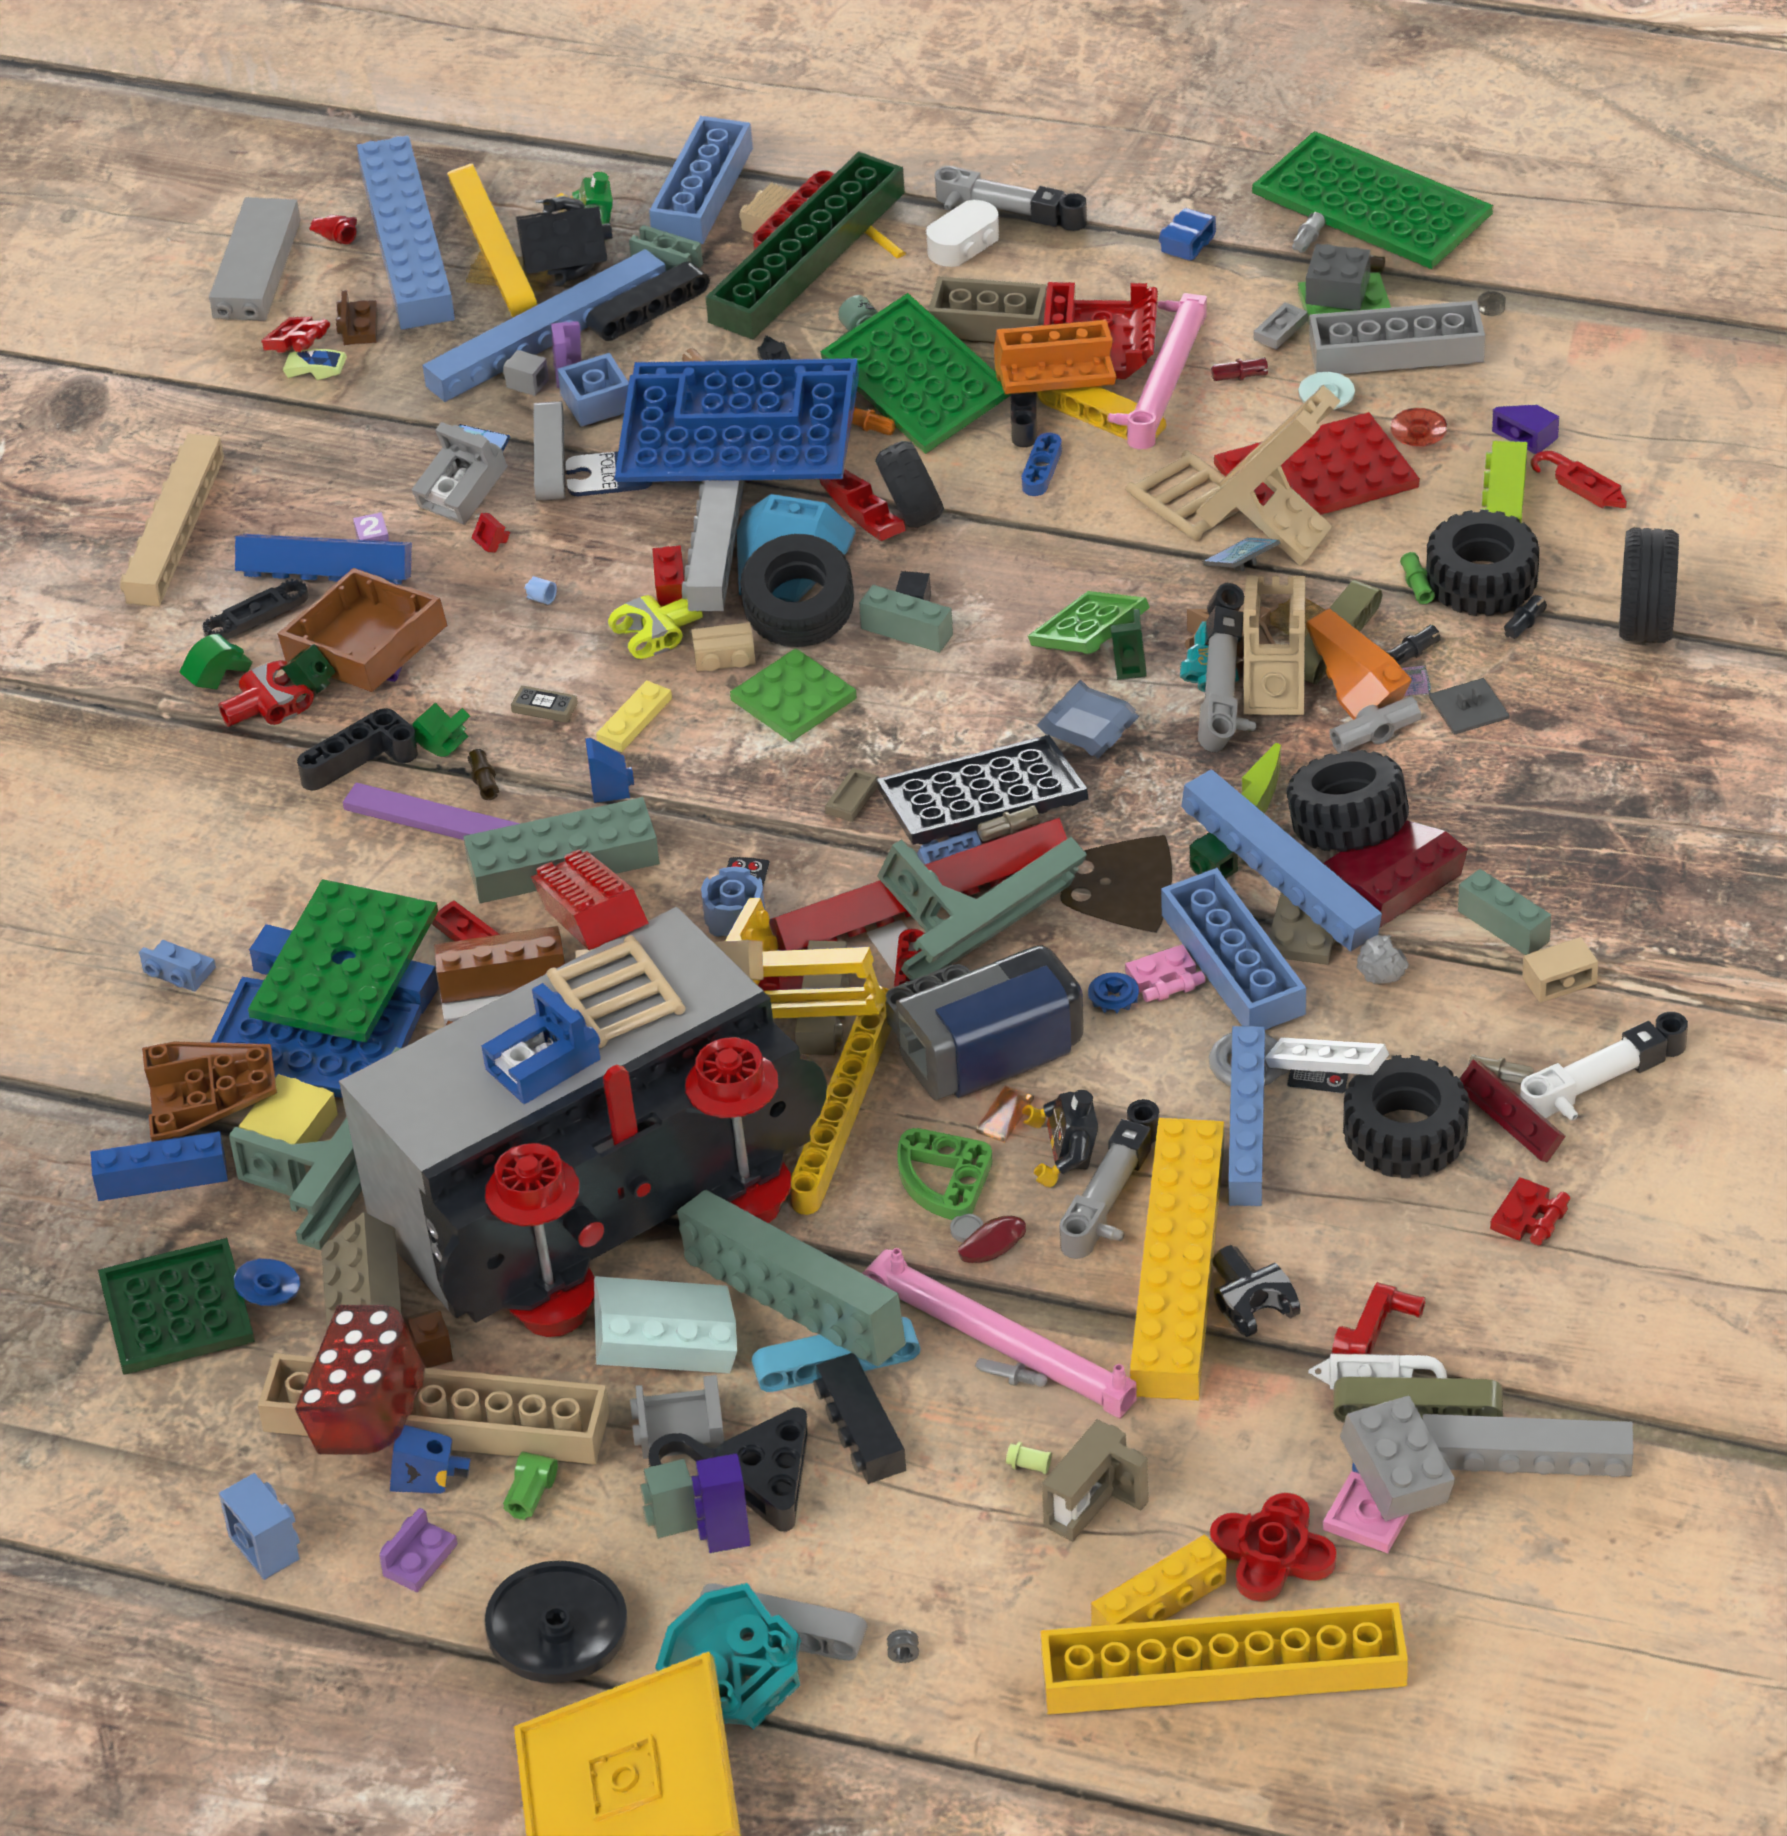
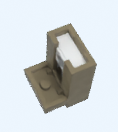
M1098 1419L1042 1482L1044 1527L1072 1542L1111 1496L1140 1511L1149 1502L1147 1457L1135 1449L1126 1447V1433L1122 1432L1118 1427L1108 1425Z

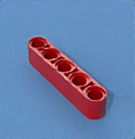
M827 170L814 173L753 234L754 250L827 182L834 173Z

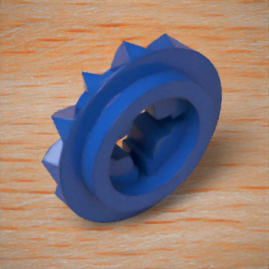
M1110 972L1096 977L1088 988V999L1092 1001L1093 1007H1101L1104 1013L1108 1010H1114L1118 1014L1121 1008L1130 1010L1131 1004L1137 1003L1138 984L1132 977L1123 973ZM1108 992H1111L1113 994L1119 993V997H1116L1115 995L1108 996Z

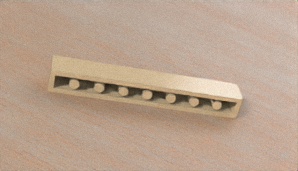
M187 434L183 445L179 446L178 457L170 467V475L167 481H164L162 484V493L159 499H156L154 502L153 513L146 520L145 531L138 538L137 549L134 555H131L129 558L126 574L121 576L120 589L124 591L126 604L160 607L224 460L220 436Z

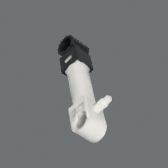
M1664 1012L1657 1017L1655 1026L1650 1021H1646L1622 1032L1621 1041L1566 1067L1556 1063L1527 1076L1521 1083L1520 1097L1544 1118L1560 1111L1569 1120H1575L1578 1117V1113L1572 1105L1575 1104V1097L1632 1069L1641 1073L1665 1062L1666 1057H1675L1682 1054L1686 1049L1688 1021L1680 1013Z

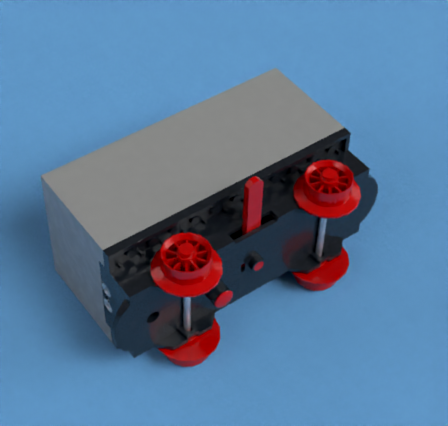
M678 907L649 920V924L605 943L560 966L557 970L622 944L627 936L632 935L641 944L686 1007L685 1012L681 1015L671 1013L608 1040L605 1047L599 1048L601 1058L599 1061L528 1103L523 1104L485 1069L481 1045L536 1014L532 989L544 983L551 991H556L546 974L339 1081L367 1214L395 1228L397 1253L455 1318L467 1313L477 1323L504 1308L508 1309L513 1316L524 1323L528 1330L536 1335L544 1337L562 1336L572 1332L582 1324L587 1315V1310L595 1299V1277L589 1268L591 1260L678 1213L677 1210L704 1190L717 1195L767 1223H770L777 1217L781 1204L785 1201L791 1190V1173L783 1162L784 1157L791 1151L811 1141L810 1128L820 1116L825 1103L827 1081L823 1069L809 1056L800 1054L799 1046L773 1022L770 997ZM630 954L566 982L571 989H575L637 963V961ZM642 974L580 1001L585 1009H588L651 981L646 974ZM658 993L594 1021L601 1029L661 1004L665 1000Z

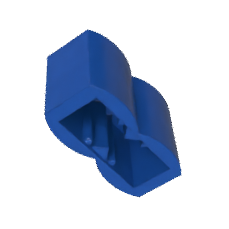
M1184 208L1179 214L1177 213L1174 216L1172 223L1161 230L1159 235L1161 252L1190 261L1195 259L1202 247L1206 246L1216 233V216Z

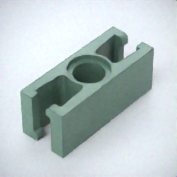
M642 225L639 229L640 239L635 235L629 239L631 256L646 249L665 264L666 271L686 261L692 262L698 268L703 265L700 242L646 225Z

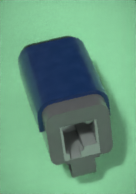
M1043 945L1033 946L973 971H970L961 964L949 965L896 986L886 993L887 1023L897 1035L902 1059L935 1101L952 1094L957 1098L963 1097L1069 1054L1071 1046H1074L1081 1040L1084 1032L1083 992L1080 984L1055 953Z

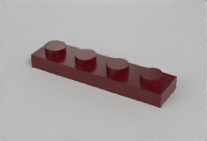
M1473 1059L1459 1078L1464 1084L1468 1097L1540 1161L1548 1163L1566 1136L1484 1064Z

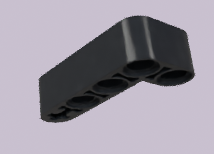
M382 708L372 712L299 755L297 764L302 787L311 791L322 789L384 752L398 763L413 761L418 755L413 726L392 709Z

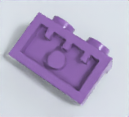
M578 321L551 324L557 388H560L557 369L582 361L580 325Z
M418 1508L411 1517L405 1519L401 1529L393 1539L383 1545L379 1555L383 1576L417 1593L458 1545L456 1535L429 1523L426 1510Z

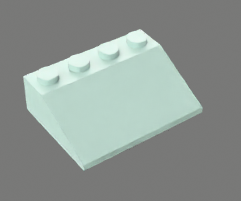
M595 1276L596 1365L730 1374L737 1354V1333L728 1286Z

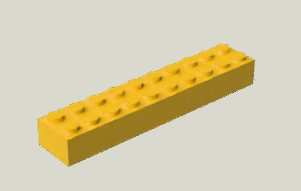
M1158 1118L1130 1364V1379L1136 1381V1397L1199 1401L1224 1156V1121Z
M1399 1602L1040 1630L1047 1715L1407 1686L1408 1657Z

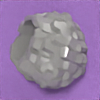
M1390 935L1373 936L1367 939L1365 944L1361 946L1356 967L1365 976L1367 982L1374 984L1396 982L1405 974V970L1408 968L1407 958L1401 949L1393 948Z

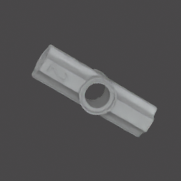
M1412 696L1380 709L1376 705H1369L1358 713L1356 719L1330 729V739L1338 753L1350 750L1369 741H1372L1374 744H1383L1392 737L1395 730L1421 720V711L1417 701Z

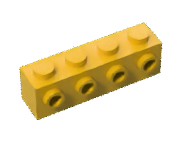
M1205 1534L1091 1602L1092 1626L1166 1620L1226 1583V1556Z

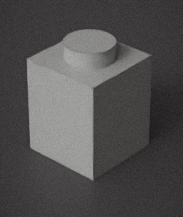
M517 350L504 363L503 374L505 375L506 388L536 396L549 380L547 360L544 357Z

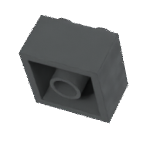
M1316 244L1306 275L1305 304L1361 310L1370 279L1371 250L1358 247L1350 248L1330 244Z

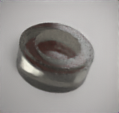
M1488 291L1478 297V308L1481 314L1498 316L1505 311L1506 298L1501 293Z

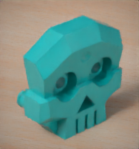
M743 1583L705 1592L667 1627L655 1669L659 1671L709 1651L715 1661L724 1724L747 1725L754 1730L766 1716H769L776 1709L777 1705L782 1704L787 1696H790L801 1686L798 1671V1654L802 1641L799 1634L780 1615L771 1617L750 1585ZM746 1633H754L751 1640H743V1636ZM745 1675H746V1676H752V1677H750V1678L746 1681Z

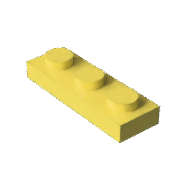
M646 680L596 733L597 741L622 752L672 699L671 690Z

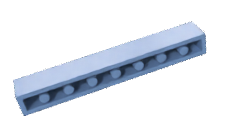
M1211 769L1184 785L1181 807L1185 812L1200 822L1209 833L1214 834L1229 850L1234 851L1250 868L1262 875L1271 886L1277 888L1289 898L1292 904L1303 910L1311 917L1313 922L1324 928L1337 942L1341 943L1351 952L1364 944L1367 939L1378 935L1382 913Z

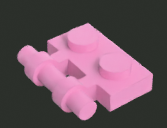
M1183 944L1125 963L1126 974L1136 981L1139 992H1142L1145 1002L1156 999L1160 1002L1168 999L1171 994L1180 991L1187 993L1195 990V986L1205 983L1203 972H1196V964Z

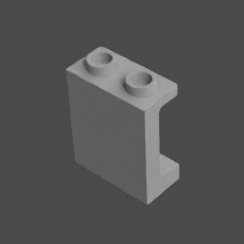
M717 1375L703 1376L704 1390L644 1396L642 1385L635 1386L636 1398L630 1399L632 1419H639V1425H633L635 1446L642 1445L643 1459L648 1458L649 1449L658 1438L671 1433L687 1434L709 1448H716L724 1442ZM672 1452L665 1456L680 1455L685 1453Z

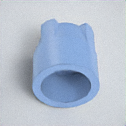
M533 576L525 585L526 598L548 605L553 602L556 596L557 587L554 582Z

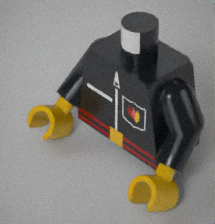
M1081 1089L1076 1092L1059 1094L1057 1099L1045 1103L1042 1109L1032 1105H1026L1022 1109V1114L1029 1116L1023 1123L1033 1128H1041L1045 1123L1046 1117H1048L1047 1128L1055 1165L1052 1168L1044 1163L1036 1166L1033 1173L1038 1176L1036 1179L1038 1183L1045 1187H1053L1060 1173L1064 1175L1072 1169L1088 1170L1098 1132L1093 1096L1089 1091Z

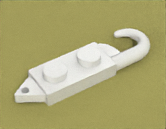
M1330 1354V1358L1308 1370L1310 1374L1329 1384L1330 1389H1333L1334 1383L1342 1377L1411 1378L1413 1369L1432 1370L1437 1378H1447L1446 1369L1439 1360L1434 1357L1420 1355ZM1320 1368L1322 1372L1316 1374L1315 1369Z

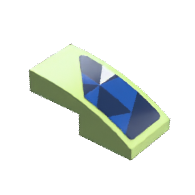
M327 349L294 351L289 353L283 371L288 378L312 372L316 380L339 375L347 356L344 352Z

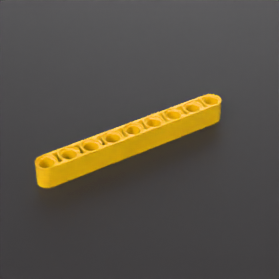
M471 163L447 172L453 191L512 318L537 306L538 304L531 286L474 165Z
M883 987L886 996L889 989ZM886 1002L879 1015H857L828 1085L826 1100L820 1116L811 1127V1141L804 1144L791 1177L792 1207L799 1214H813L822 1205L891 1031V1027L887 1023Z

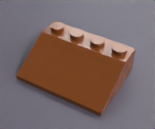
M558 926L434 944L442 1003L507 994L545 975L550 968L557 969L565 964Z

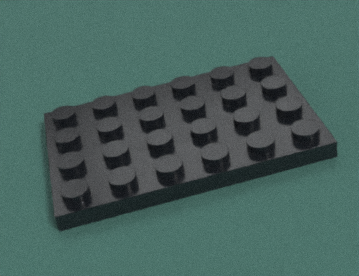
M1050 735L877 779L879 792L912 845L927 844L934 839L946 836L954 837L962 832L978 829L979 824L1002 817L1004 812L1011 814L1034 805L1038 814H1043L1050 809L1074 806L1078 802L1089 800L1086 786Z

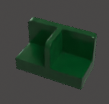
M1134 609L1135 623L1111 625L1117 680L1147 677L1140 609Z

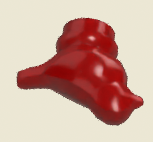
M342 215L314 218L309 230L329 241L346 245L350 244L356 237L357 230L355 226L357 225V218Z

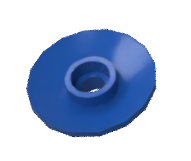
M256 1259L248 1261L238 1268L234 1275V1288L241 1297L251 1303L262 1306H276L287 1303L296 1297L300 1289V1277L294 1268L284 1262L274 1259Z

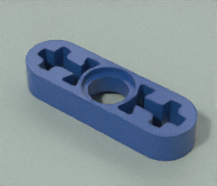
M1043 433L1037 437L1022 474V490L1025 494L1040 496L1047 491L1062 453V440L1059 435ZM1040 462L1048 463L1046 466H1037L1035 464Z

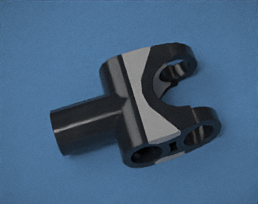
M1232 1245L1223 1247L1213 1257V1266L1226 1282V1284L1214 1289L1215 1301L1228 1322L1244 1337L1257 1333L1258 1328L1253 1313L1259 1309L1272 1308L1278 1310L1283 1315L1286 1314L1289 1318L1300 1314V1303L1296 1291L1278 1264L1272 1263L1255 1271L1241 1251Z

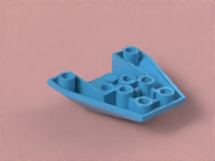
M770 494L745 511L737 528L739 595L742 596L740 581L745 563L752 553L764 543L779 536L808 534L827 540V542L835 545L845 555L856 534L855 528L825 502ZM809 579L789 580L779 585L772 595L786 602H798L817 582Z

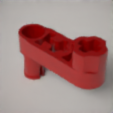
M1376 1282L1356 1329L1344 1326L1338 1327L1332 1346V1354H1371L1388 1313H1391L1393 1310L1421 1318L1425 1308L1426 1297L1397 1291L1395 1286Z

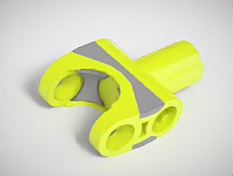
M645 595L615 609L608 619V625L617 634L638 633L630 639L628 650L635 658L644 659L676 647L683 637L679 627L702 618V611H688L687 599L682 598L661 607L653 596ZM626 616L621 624L616 625L619 618ZM647 642L644 648L636 650L640 643Z

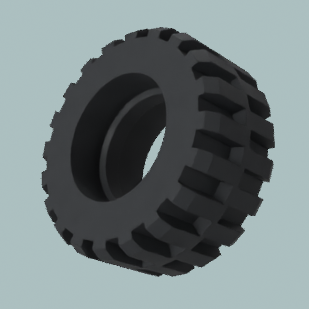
M1480 509V512L1469 510L1464 511L1463 515L1458 516L1455 514L1450 516L1447 522L1443 521L1429 536L1427 543V579L1432 591H1434L1435 597L1446 607L1450 605L1454 611L1459 613L1465 611L1468 612V615L1477 616V614L1493 616L1496 612L1501 614L1509 612L1512 607L1516 609L1524 603V600L1527 601L1531 597L1534 589L1537 587L1540 551L1538 539L1525 523L1521 524L1520 520L1512 515L1510 517L1505 516L1504 512L1496 511V513H1492L1486 509ZM1488 561L1492 562V564H1476L1472 562Z
M1348 750L1341 751L1340 754L1333 755L1331 753L1324 755V758L1319 760L1316 758L1310 761L1307 766L1303 765L1299 768L1296 774H1293L1286 790L1292 827L1296 836L1310 847L1315 849L1320 847L1323 851H1330L1332 849L1338 852H1346L1347 849L1360 850L1364 849V846L1377 845L1381 840H1387L1394 835V832H1398L1409 815V805L1402 769L1392 758L1387 755L1383 756L1379 752L1367 753L1366 750L1350 752Z
M1394 1055L1391 1059L1384 1060L1373 1075L1356 1074L1348 1083V1088L1344 1094L1343 1134L1345 1135L1346 1145L1352 1151V1154L1360 1162L1365 1161V1166L1373 1171L1379 1169L1383 1175L1390 1177L1393 1174L1401 1175V1178H1411V1175L1417 1174L1419 1177L1428 1176L1430 1171L1435 1170L1438 1172L1447 1167V1162L1452 1163L1466 1145L1469 1121L1468 1093L1464 1089L1462 1081L1457 1076H1454V1073L1446 1066L1441 1068L1437 1061L1429 1058L1427 1061L1421 1060L1420 1056L1411 1055L1410 1058ZM1397 1110H1412L1428 1116V1118L1418 1122L1402 1123L1390 1120L1383 1115Z

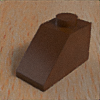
M433 1309L404 1317V1322L420 1367L431 1368L453 1361L449 1333L440 1310Z

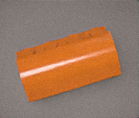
M1107 320L997 329L994 343V362L997 381H1001L1004 393L1014 394L1115 385L1116 375L1110 358L1113 340Z

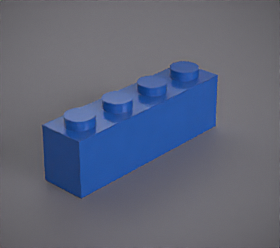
M220 1132L90 1151L92 1177L98 1201L228 1181L226 1157Z

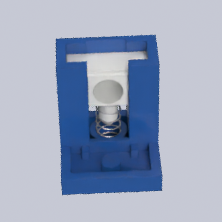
M544 983L532 989L536 1014L481 1045L485 1069L523 1104L528 1103L601 1059L599 1052L600 1038L595 1029L587 1027L580 1011L568 1006L558 992L551 991Z

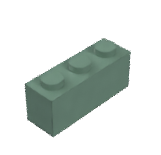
M872 585L859 602L861 629L939 653L953 636L952 608L876 585Z
M1482 869L1477 870L1459 884L1458 912L1522 954L1527 955L1538 951L1550 942L1551 914Z

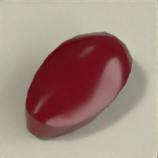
M1012 1215L991 1219L974 1231L959 1246L958 1253L961 1260L967 1263H980L999 1257L1011 1249L1025 1235L1026 1223L1022 1218Z

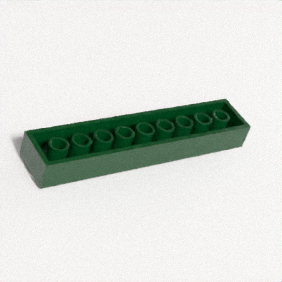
M858 151L706 296L708 323L754 340L905 193L903 167Z

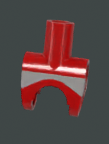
M278 660L245 673L239 681V688L243 693L220 702L218 708L223 721L228 727L259 713L267 723L276 725L308 709L314 700V694L306 685L284 686L291 681L286 673L275 678L278 671L288 663L284 660ZM306 693L305 698L301 702L296 703L298 697Z

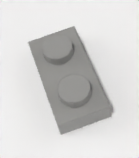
M1284 302L1253 331V340L1277 350L1308 321V312Z

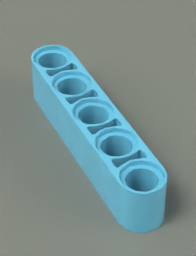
M902 1317L906 1345L878 1367L857 1357L864 1371L907 1362L917 1357L921 1348L909 1318ZM816 1335L761 1348L753 1354L751 1360L760 1389L766 1392H776L813 1383V1380L817 1379V1364L852 1352L841 1346H836L822 1335Z

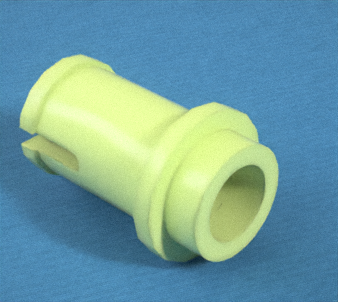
M1018 1442L1017 1445L1010 1444L1006 1464L1012 1465V1469L1022 1467L1047 1474L1052 1453L1023 1447V1444Z

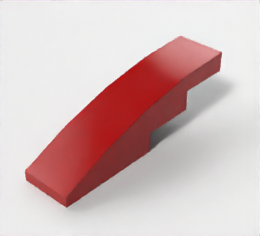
M844 469L843 479H819L823 488L848 516L878 540L884 541L906 531L904 521L889 512L887 502L873 494L869 482Z

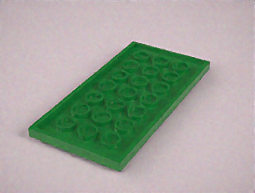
M1316 131L1312 132L1252 184V193L1307 217L1314 212L1321 213L1325 218L1326 225L1430 269H1433L1493 214V205Z

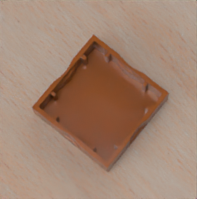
M352 568L330 587L315 604L301 612L277 634L285 661L289 662L299 652L315 644L336 671L331 678L373 692L448 625L440 597L411 587L395 585L379 576Z

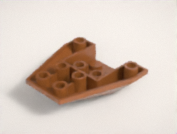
M173 1041L142 1048L144 1071L150 1087L152 1114L148 1116L152 1142L189 1135L277 1094L271 1044Z

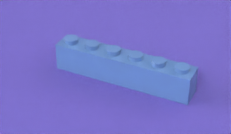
M1232 1026L1229 1206H1262L1265 1027Z

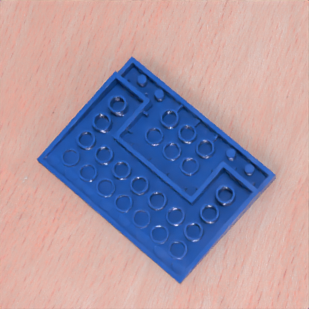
M857 358L635 362L633 374H630L615 482L843 479L859 380Z

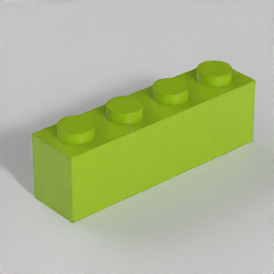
M1493 441L1492 452H1486L1485 469H1490V471H1484L1483 488L1488 489H1483L1482 507L1487 508L1481 509H1486L1492 513H1496V511L1504 512L1505 516L1510 517L1512 515L1518 518L1521 524L1527 442Z

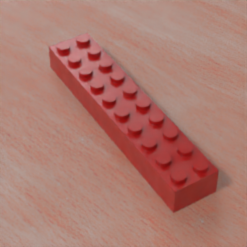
M581 849L575 850L564 856L565 861L555 866L553 862L542 865L536 869L537 874L531 876L545 910L589 951L649 924L633 887L588 851L582 853Z

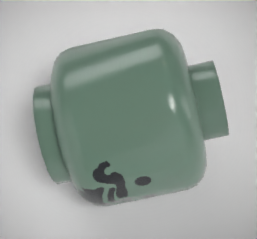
M855 295L842 303L839 308L838 317L844 327L851 331L878 313V311L866 297Z

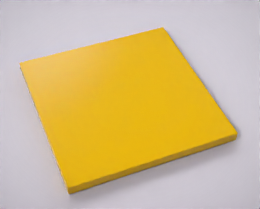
M709 1651L514 1726L526 1836H741L715 1661Z

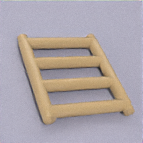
M1185 450L1180 459L1136 484L1129 482L1125 489L1183 533L1198 541L1202 538L1203 533L1212 527L1204 519L1192 525L1185 518L1195 513L1220 487L1213 488L1175 511L1165 504L1209 479L1218 485L1225 476L1195 454ZM1189 466L1199 471L1156 497L1146 492L1148 489ZM1235 507L1219 523L1237 514L1240 510Z
M632 935L627 936L622 944L560 970L550 968L546 973L565 1003L572 1009L579 1010L584 1017L586 1026L595 1029L600 1038L599 1048L605 1047L607 1041L671 1013L681 1015L686 1010L679 996L641 944ZM630 954L637 961V963L575 989H571L566 982ZM642 974H646L651 981L588 1009H585L580 1001ZM658 993L665 1000L661 1004L601 1029L594 1021Z

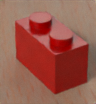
M681 545L652 548L657 602L663 607L682 599V583L685 580Z

